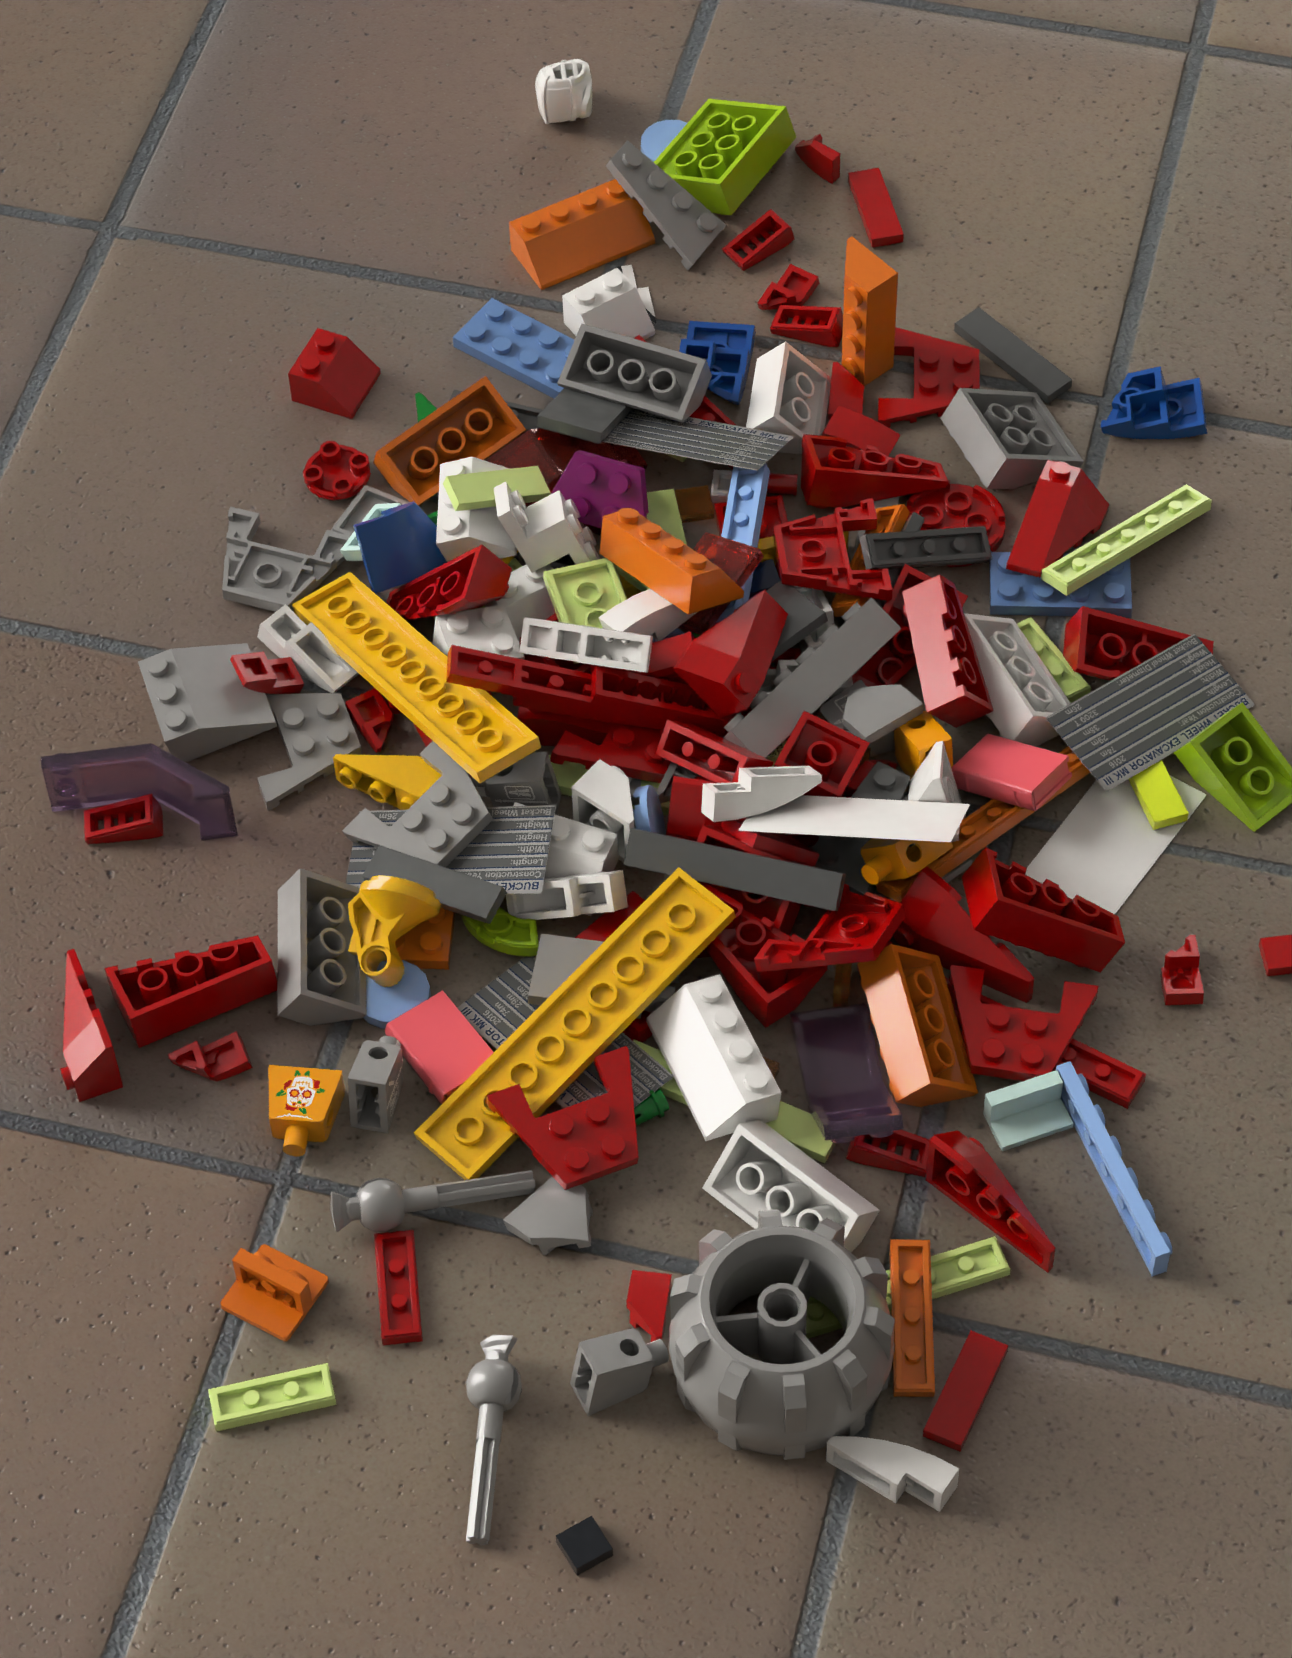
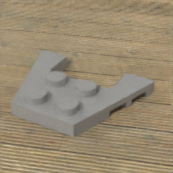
M230 507L222 585L223 598L274 612L286 604L293 611L291 604L309 595L345 560L340 550L350 538V535L326 530L316 553L310 556L253 542L252 539L261 523L259 513Z
M341 693L267 694L277 727L292 765L291 768L257 777L267 810L279 806V800L292 792H302L304 785L320 775L325 778L335 772L333 757L336 754L362 755L360 742Z
M432 741L420 753V756L442 776L392 826H387L369 810L364 808L342 830L350 841L355 843L360 841L372 845L376 850L380 845L447 867L493 820L469 774Z

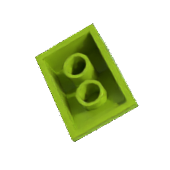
M1243 702L1223 714L1174 752L1195 782L1253 832L1292 803V767Z

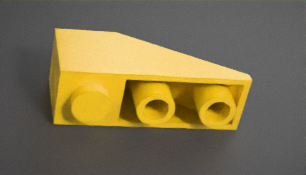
M336 754L333 757L336 780L349 789L355 788L370 795L371 798L379 803H388L400 810H408L442 776L420 756Z

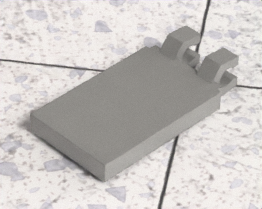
M541 933L528 992V1004L541 1005L603 942ZM680 974L671 983H679ZM667 986L645 1011L653 1013L675 993V987Z

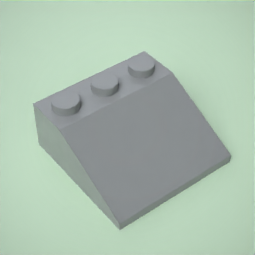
M959 388L941 417V420L949 430L950 436L955 439L966 460L970 462L980 477V481L987 489H1016L1036 482L1047 460L1061 461L1075 467H1080L1084 462L1037 392Z
M247 643L174 648L138 661L165 744L177 766L277 727L266 693L243 687L230 661L232 655L251 653Z

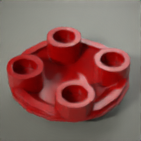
M335 441L324 442L320 446V450L308 459L303 470L304 483L309 491L319 498L332 501L347 499L358 494L363 486L367 485L371 475L369 457L365 453L353 447L339 445Z

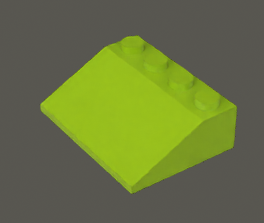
M708 99L654 163L712 213L732 215L797 137L786 106Z

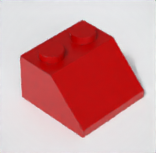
M317 328L288 373L291 398L294 402L353 419L380 376L381 371L347 336Z
M803 711L773 767L810 766L822 775V782L804 795L844 797L870 743L817 716Z

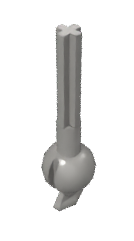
M532 1170L402 1190L396 1182L388 1178H374L366 1181L359 1187L356 1197L348 1198L331 1192L330 1211L336 1232L354 1220H360L364 1227L372 1231L386 1232L396 1228L403 1221L405 1213L532 1194L535 1192L534 1188L536 1187Z
M492 1335L481 1341L480 1345L486 1356L485 1360L474 1365L469 1371L466 1380L467 1397L479 1409L466 1542L470 1544L487 1545L490 1539L503 1413L514 1407L519 1401L522 1392L521 1375L508 1362V1355L517 1342V1338L513 1335Z

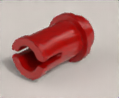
M770 473L767 493L796 496L798 474Z

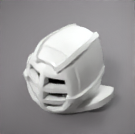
M581 59L561 60V62L540 69L536 77L535 88L539 111L545 124L568 120L576 121V118L590 117L592 113V78L587 62Z

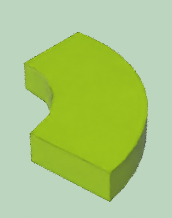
M501 907L497 910L491 924L461 915L468 931L484 945L510 955L529 957L537 955L539 943L535 919L517 918L505 912Z

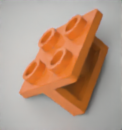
M262 1244L254 1254L240 1248L232 1259L237 1280L220 1304L224 1311L287 1342L324 1291L329 1280L327 1275L266 1244Z

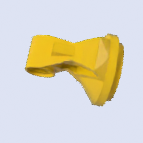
M383 875L372 876L370 880L363 881L360 885L359 893L348 903L349 920L353 929L348 952L352 955H357L361 970L378 985L392 987L402 979L405 969L395 946V941L418 924L438 915L441 903L435 898L436 895L432 890L421 884L398 877ZM387 959L385 967L377 971L379 964Z

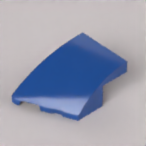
M689 321L687 339H681L679 352L705 359L712 374L707 389L735 405H740L752 358L756 334L755 325Z
M1161 366L1128 373L1121 385V391L1116 394L1112 401L1113 409L1109 417L1101 422V429L1104 434L1131 439H1175L1207 434L1203 388L1200 378L1166 385Z
M414 501L381 511V517L353 525L371 590L374 593L408 583L447 563L436 545L437 526Z

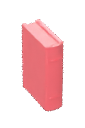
M992 734L985 735L951 768L957 789L1032 811H1037L1072 777V773L1068 771L1067 765L1069 756Z
M443 990L388 1022L385 1027V1035L394 1037L400 1042L402 1056L426 1084L429 1092L434 1094L441 1104L494 1053Z

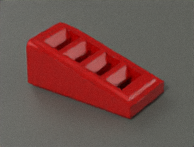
M770 209L724 246L722 251L740 269L745 271L783 249L795 238L792 227ZM771 231L774 232V234H773L772 236H771L770 234H768V233L771 232ZM760 237L765 239L763 243L758 240ZM750 243H752V244H753L754 246H756L757 248L754 249V250H752V249H751L749 246H747V245L750 244ZM742 249L747 256L742 258L736 251Z
M779 305L770 331L771 334L813 344L838 347L843 335V313L841 307ZM789 318H793L791 324H787Z
M148 794L84 810L85 842L89 845L161 837L164 835L162 807L153 794ZM129 817H133V822H129ZM118 818V825L114 826V819ZM99 820H104V829L99 830Z
M861 1115L853 1130L846 1159L863 1165L925 1177L929 1139ZM864 1140H871V1144L864 1143ZM881 1142L887 1143L886 1150L879 1148ZM896 1145L903 1147L901 1156L895 1154ZM912 1149L919 1150L916 1161L909 1159Z

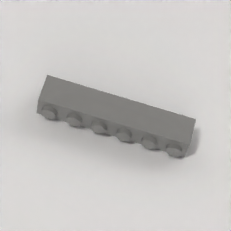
M872 597L862 607L856 602L842 616L846 622L840 628L833 624L818 638L823 643L816 650L809 646L795 660L799 666L793 672L786 668L773 680L772 684L776 688L769 695L764 690L760 692L749 707L752 711L744 717L739 712L724 727L729 732L724 739L767 758L791 735L803 711L813 714L869 661L901 627Z

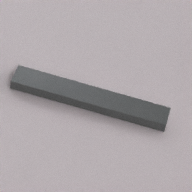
M636 828L630 829L624 865L668 875H671L679 867L696 881L832 911H839L846 878L845 873Z

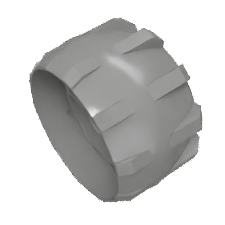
M779 1209L758 1211L757 1229L743 1232L733 1238L725 1231L713 1229L699 1241V1266L692 1274L674 1279L670 1295L669 1353L676 1376L677 1393L685 1409L696 1412L701 1420L718 1434V1442L736 1451L743 1448L760 1454L783 1456L784 1460L805 1458V1453L827 1446L828 1440L833 1436H854L865 1426V1416L876 1402L881 1391L888 1388L895 1351V1318L890 1315L886 1301L888 1274L879 1258L864 1256L858 1259L844 1247V1226L828 1218L820 1221L814 1231L802 1227L783 1226ZM761 1293L758 1298L757 1313L728 1315L739 1303ZM810 1297L824 1304L836 1316L844 1331V1336L836 1345L822 1355L806 1337L807 1302ZM758 1354L762 1361L753 1359L746 1355Z

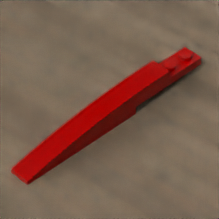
M451 645L448 652L446 682L513 696L514 706L653 729L665 728L667 720L696 725L718 736H726L729 733L724 727L739 713L720 718L688 684L596 665L593 673L590 674ZM748 707V709L740 711V713L745 717L752 709Z

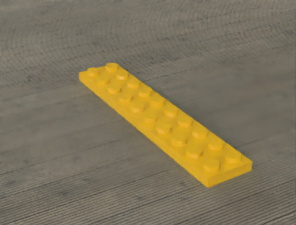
M351 572L291 604L294 613L306 625L312 622L324 634L342 659L478 783L484 782L541 748L539 737L486 690L446 682L448 657Z
M678 867L414 1132L416 1139L464 1180L479 1178L519 1137L510 1131V1126L497 1112L494 1113L486 1103L487 1095L520 1084L533 1116L538 1118L594 1061V1058L600 1055L736 918L734 910Z

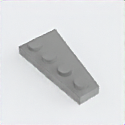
M628 140L607 163V169L631 199L636 198L644 209L643 215L650 223L654 221L665 235L662 239L669 248L672 249L674 247L683 258L681 263L688 271L726 224Z

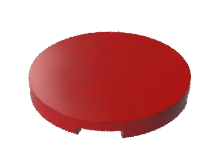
M948 480L947 487L914 493L907 501L906 507L910 512L907 520L913 512L924 517L925 521L920 530L985 526L991 552H995L1003 541L1005 534V512L998 499L983 487L978 485L971 487L963 484H950V480ZM972 564L952 565V566H948V567H962V566H968V565H972Z

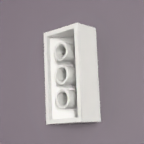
M964 613L994 710L986 714V716L992 720L1000 732V737L1037 747L1058 736L1059 734L1046 720V717L1071 704V702L1014 619Z
M720 974L685 984L647 1017L646 1022L705 1141L734 1133L740 1123L757 1120L767 1123L777 1120L781 1091Z
M762 1120L738 1124L702 1189L754 1229L758 1228V1211L779 1209L783 1226L802 1227L813 1231L820 1221L828 1218L845 1227L844 1247L850 1252L862 1242L880 1211Z

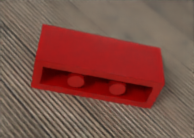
M667 720L655 753L715 783L738 782L739 768L772 767L774 763L696 725Z

